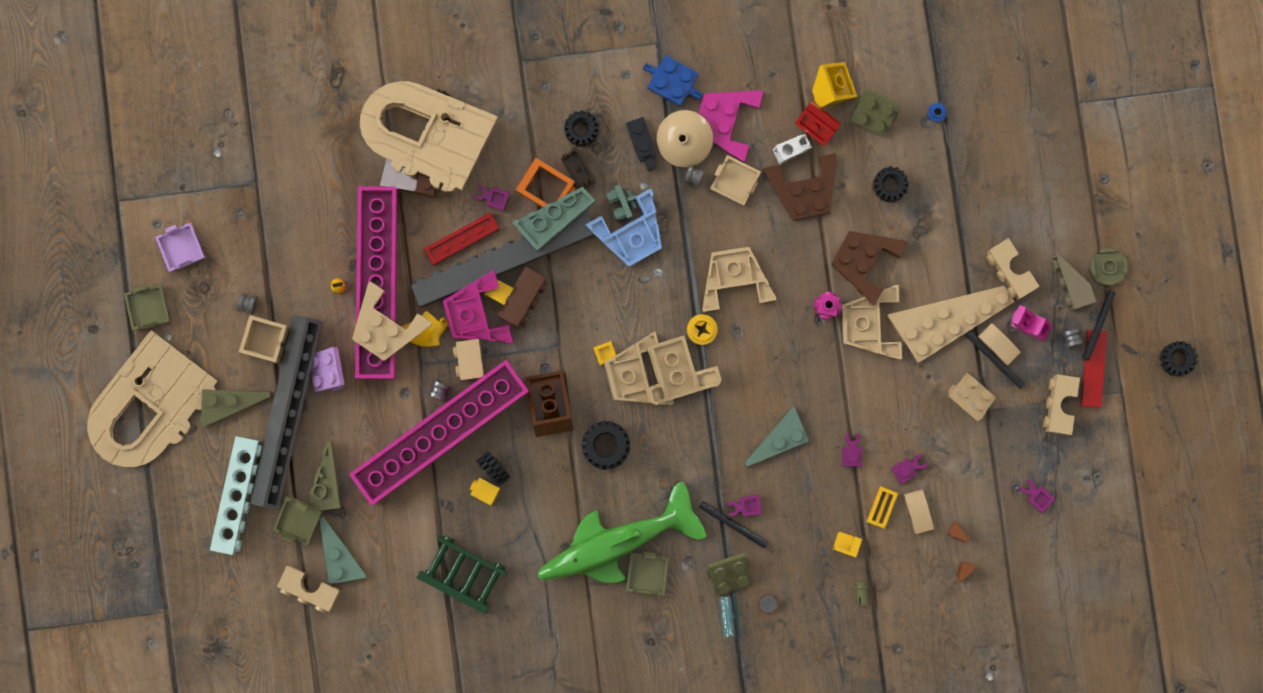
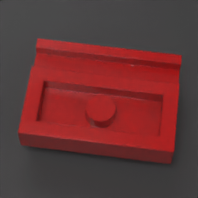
M813 101L808 104L794 123L823 146L829 142L841 126L839 121Z

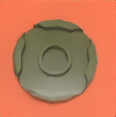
M1113 248L1099 250L1093 255L1089 263L1091 277L1102 286L1117 285L1128 273L1126 257Z

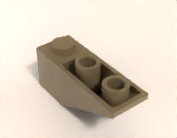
M1059 254L1053 256L1051 264L1053 270L1058 273V285L1061 290H1064V302L1067 308L1070 307V310L1073 311L1096 303L1091 284Z

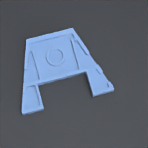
M648 189L635 197L644 215L610 233L602 216L585 224L627 266L635 264L662 248L652 189Z

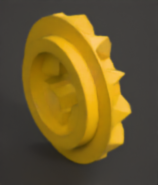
M696 315L687 325L688 337L696 344H709L717 335V324L708 315ZM706 322L707 324L705 330L710 334L702 333V335L698 337L699 330L697 329V327H695V325L702 327Z

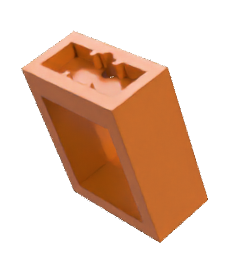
M535 158L516 188V193L540 208H544L547 203L527 192L541 168L567 184L558 200L575 191L576 188L574 187L575 181Z

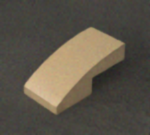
M992 323L978 336L1007 366L1021 353Z
M923 490L904 494L914 533L919 534L933 530L934 527Z

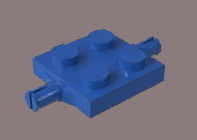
M666 55L661 64L656 68L647 62L643 67V70L652 74V80L647 89L679 107L689 95L700 100L703 93L693 88L699 74L696 71Z

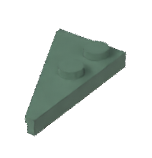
M795 407L790 409L746 460V467L809 441Z
M320 517L319 523L329 584L367 578L366 573L361 569L343 541L332 529L330 523L325 517Z

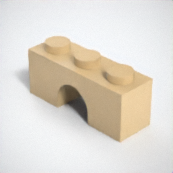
M1009 238L986 252L988 262L991 266L994 265L996 267L998 278L1002 282L1005 281L1008 286L1007 291L1012 298L1019 300L1040 287L1030 271L1022 275H1017L1011 271L1010 261L1019 253Z
M1057 374L1050 379L1049 390H1051V395L1047 398L1046 402L1048 416H1045L1043 427L1046 428L1045 432L1066 436L1072 435L1075 416L1067 415L1062 411L1061 401L1065 397L1075 398L1078 396L1080 378Z
M287 565L277 585L281 589L280 592L287 596L293 594L298 597L297 600L306 605L310 602L316 605L315 609L322 613L332 611L342 590L322 582L316 592H309L304 587V579L307 573Z

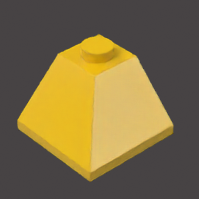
M845 62L819 66L812 90L814 100L819 107H832L858 97Z

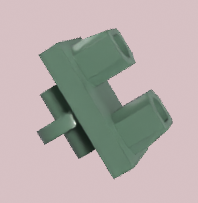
M620 184L614 186V190L608 192L606 197L609 204L619 201L622 206L613 210L616 221L625 218L628 221L633 219L628 204H631L632 209L637 208L635 197L639 194L633 195L631 190H627L625 192L628 198H625Z

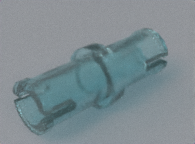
M731 597L719 598L721 615L719 616L722 619L723 637L736 636L733 621L735 614L732 612Z

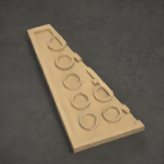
M1005 286L886 316L916 362L919 363L1015 301Z

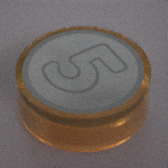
M765 594L760 597L758 606L762 612L770 614L777 609L778 601L775 596Z

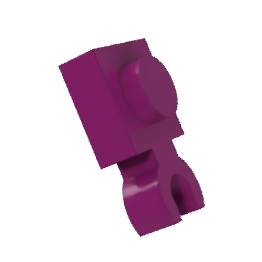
M478 185L477 189L482 190L483 195H474V198L478 201L485 199L487 200L486 206L504 212L510 193L491 187L489 192L484 186Z
M846 433L845 441L848 443V447H842V466L862 467V447H857V443L860 441V434H856L855 441H851L849 433Z
M922 455L915 456L913 462H910L907 458L891 467L900 485L917 476L916 469L927 467V463L922 466L917 463Z
M1027 479L1026 482L1030 485V488L1025 490L1023 487H1020L1019 490L1024 494H1029L1030 497L1027 501L1040 513H1043L1055 498L1042 486L1036 489L1034 482Z
M759 494L739 498V504L736 502L727 503V506L733 505L735 507L733 513H728L729 516H735L741 511L743 517L762 514Z

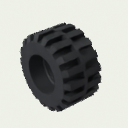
M612 421L595 423L584 433L582 440L583 454L587 461L596 468L602 470L614 469L620 466L629 454V436L625 429ZM602 434L612 435L618 444L616 452L609 457L599 455L594 447L596 439Z

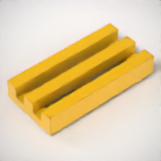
M880 486L866 522L885 529L898 493ZM882 492H886L881 503L880 509L878 511V514L876 516L875 521H873L872 518L874 516ZM889 494H891L893 496L890 501L887 512L885 514L884 520L881 524L879 523V520L883 513Z

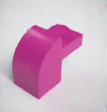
M1021 305L1013 314V328L1032 338L1045 342L1052 327V324L1046 318L1033 314L1029 309Z

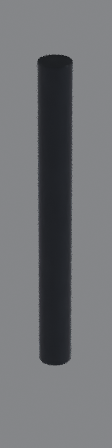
M1109 290L1082 357L1086 361H1089L1115 297V291Z
M971 330L965 335L1019 389L1025 385Z
M702 502L699 506L700 509L759 546L765 548L768 544L766 540L707 503Z

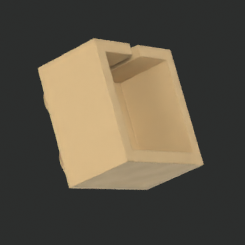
M250 315L239 352L280 364L284 347L281 344H286L290 327Z

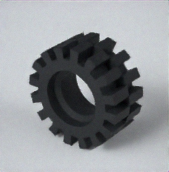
M575 111L565 121L564 130L566 138L570 143L576 144L578 147L579 145L585 147L587 144H592V141H595L598 135V122L595 116L591 115L588 111ZM578 122H585L589 126V131L587 134L580 136L575 133L574 126Z
M889 166L888 168H883L877 173L873 181L875 195L879 196L882 201L886 200V202L900 200L908 190L909 181H907V175H904V171H900L898 167L893 168V166ZM892 177L896 179L898 187L895 191H887L884 188L883 183L886 178Z
M1184 341L1170 343L1160 353L1162 354L1160 360H1162L1161 367L1164 366L1165 369L1163 370L1169 372L1171 376H1183L1191 373L1198 362L1196 360L1198 355L1194 352L1196 351L1195 348H1191L1192 345L1186 344ZM1176 351L1182 352L1185 355L1186 360L1182 366H1176L1172 362V355Z
M489 451L476 461L498 487L511 477Z

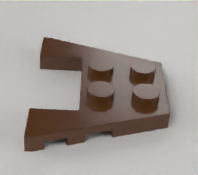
M836 153L819 156L821 177L784 184L780 165L763 168L765 176H767L792 221L830 213Z
M849 231L831 265L848 282L850 281L857 288V291L869 300L871 305L875 306L883 289L866 281L869 272L881 250L900 259L908 242Z

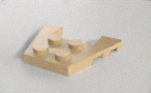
M750 247L711 253L702 312L720 310L717 290L756 284L759 304L776 301V296L770 288Z
M369 281L352 340L383 361H386L405 347L406 344L418 337L419 334L431 327L432 323L417 314L407 330H405L374 309L385 291Z
M899 285L884 289L875 306L871 305L866 297L842 305L843 344L902 360L901 342H881L879 303H899Z
M656 332L649 334L604 363L614 401L652 404L649 402L645 390L646 387H649L641 353L648 352V346L658 343ZM673 399L660 403V405L674 404Z

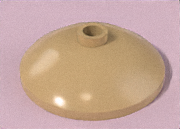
M689 110L676 111L668 115L658 128L657 146L659 152L667 162L674 166L689 167L690 165H698L706 159L712 149V128L708 121L696 112ZM681 135L686 136V140L684 142L680 141Z

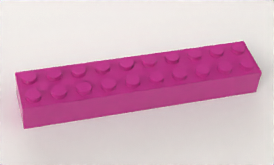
M358 186L356 323L370 281L385 291L374 309L397 324L399 190L397 187ZM357 342L355 343V378L357 380H396L397 353L383 361Z
M505 360L349 475L371 506L376 505L531 391L510 362ZM490 378L492 379L494 392H490L488 379Z

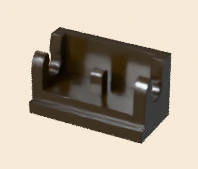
M577 146L568 154L562 155L561 160L578 189L581 187L585 189L596 183V178Z

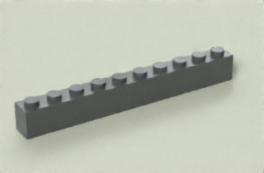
M586 212L579 216L538 252L522 235L520 237L521 240L505 242L502 244V248L497 250L495 247L485 251V255L480 257L478 255L471 256L467 259L468 262L463 264L458 262L450 265L449 270L444 272L438 270L432 273V277L416 279L414 281L415 284L411 285L419 307H426L451 296L492 270H495L498 277L594 237L595 235L585 225L592 221L589 213Z
M293 315L250 504L279 510L322 321Z

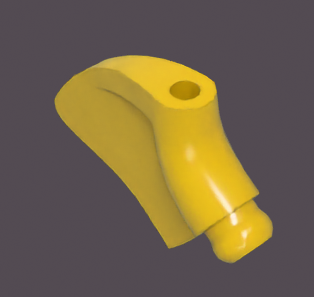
M425 311L422 317L430 321L432 326L410 342L422 347L440 346V336L446 330V327L449 326V322L444 317L438 321L432 314ZM411 323L402 325L401 327L407 330Z

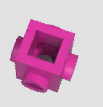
M825 292L819 298H815L813 308L816 309L815 315H819L820 319L824 320L834 319L837 314L841 313L842 303H839L840 297H836L835 293ZM831 302L832 308H827L825 303Z

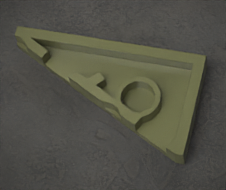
M202 389L201 427H205L269 398L271 391Z
M327 441L308 505L321 511L342 508L333 441Z

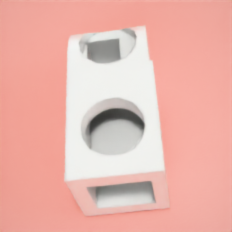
M806 134L776 145L772 151L779 165L809 151L812 149V146Z

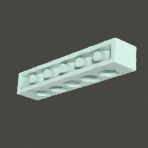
M235 436L211 542V551L236 555L241 549L242 541L239 539L241 533L245 531L246 522L244 517L250 509L248 499L249 495H252L254 488L252 483L253 477L257 475L259 466L257 465V459L261 457L263 449L260 441ZM245 453H249L251 459L245 464L242 461V456ZM240 472L246 474V480L242 483L238 481V474ZM236 491L242 493V498L238 502L233 498ZM233 509L238 513L234 521L229 518V513ZM229 528L233 531L231 539L225 537V531Z

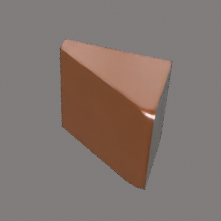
M953 521L948 530V536L963 543L968 542L969 539L957 522Z
M961 562L956 581L962 582L977 566Z

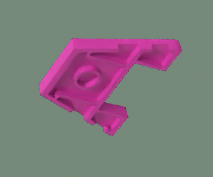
M764 91L704 93L699 114L708 121L712 128L713 144H716L725 152L744 163L749 145L730 140L740 104L759 109Z
M495 270L490 271L443 300L453 338L513 342L509 324L489 328L480 292L499 288Z

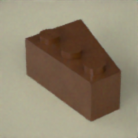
M525 267L514 285L511 295L507 297L504 308L497 314L498 318L519 330L521 326L525 327L530 318L527 316L530 309L534 310L539 300L536 298L539 293L543 294L548 285L546 277Z

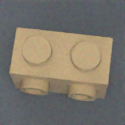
M480 340L456 342V347H453L454 358H458L459 366H455L457 378L460 377L461 381L482 378L484 376Z

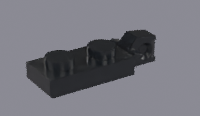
M644 117L627 122L626 127L637 159H639L640 163L645 162L648 171L655 169L653 159L656 158V151Z

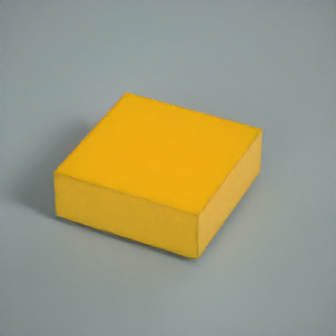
M611 341L593 347L600 366L616 356Z

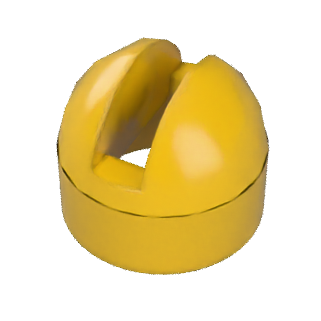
M341 278L334 279L330 285L331 290L336 294L343 293L346 290L345 281ZM335 284H343V286L333 287Z

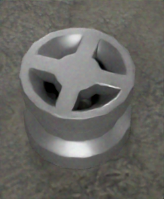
M690 165L684 183H692L698 188L704 170H697L694 166Z
M241 293L237 303V311H246L248 314L253 315L258 297H249L247 294Z
M1081 328L1062 333L1066 340V348L1085 343L1080 335L1082 332Z
M432 381L433 387L428 392V396L446 402V393L450 391L451 387Z

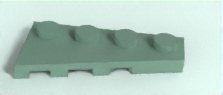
M581 187L561 197L560 200L549 203L544 208L536 212L533 211L527 214L526 217L512 222V224L538 252L594 205L596 201L584 187Z

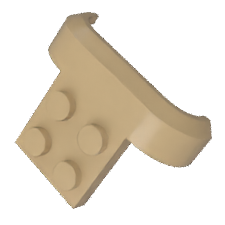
M685 336L647 347L658 384L646 387L645 390L649 402L654 405L719 386L722 380L718 366L695 372Z

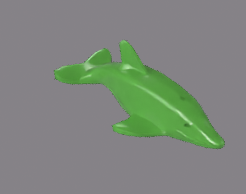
M679 482L673 487L665 512L659 517L604 529L600 524L598 511L587 514L578 525L570 547L545 564L538 571V578L541 580H551L584 574L603 583H620L625 581L626 577L619 568L618 560L664 530L673 529L695 540L705 539L707 536L705 528L692 511L689 491L685 483Z

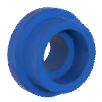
M934 103L928 108L927 114L931 121L941 122L945 119L947 110L944 105ZM934 110H940L941 114L935 115Z

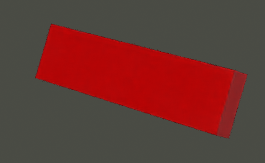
M490 212L424 248L434 266L499 231L500 228Z
M1087 330L1086 346L1093 330ZM1107 331L1100 332L1090 360H1084L1081 406L1101 408Z

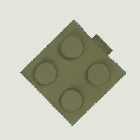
M865 88L863 95H859L855 104L857 108L851 118V122L885 137L892 121H895L899 113L898 109L901 103Z
M161 284L150 288L146 285L134 287L133 292L124 293L132 331L171 322Z
M287 495L273 531L283 533L282 540L293 545L298 540L301 544L308 546L322 511Z
M644 552V554L631 553L626 591L637 592L639 596L651 597V594L664 596L669 557L656 556V553Z
M745 553L707 564V575L709 580L711 579L717 596L753 585L749 570L750 564Z

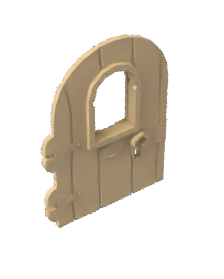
M398 81L386 84L370 95L360 114V129L366 144L376 154L392 161V167L396 172L401 173L403 167L405 168L403 174L406 176H414L419 172L430 177L429 180L433 187L439 189L442 183V191L452 192L456 188L463 190L498 116L423 85L410 81ZM398 107L425 117L429 121L417 142L393 131L390 132L385 128L381 120L383 113L386 110ZM444 118H449L452 122L455 121L460 123L461 125L459 127L455 124L450 123L448 120H443Z
M151 330L91 407L87 422L90 442L95 451L104 460L113 465L121 467L145 465L156 459L169 443L177 444L184 439L179 433L182 431L183 434H188L190 429L188 419L196 409L201 410L202 389L216 390L214 386L218 381ZM148 367L152 370L143 379V383L138 385V378L142 377ZM137 397L141 402L146 403L149 408L154 410L157 415L136 441L132 444L122 445L113 439V427L130 403Z

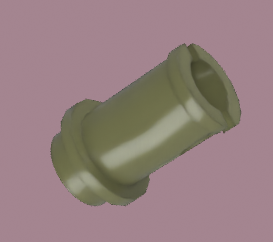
M856 581L854 588H856L857 605H869V585L867 581Z

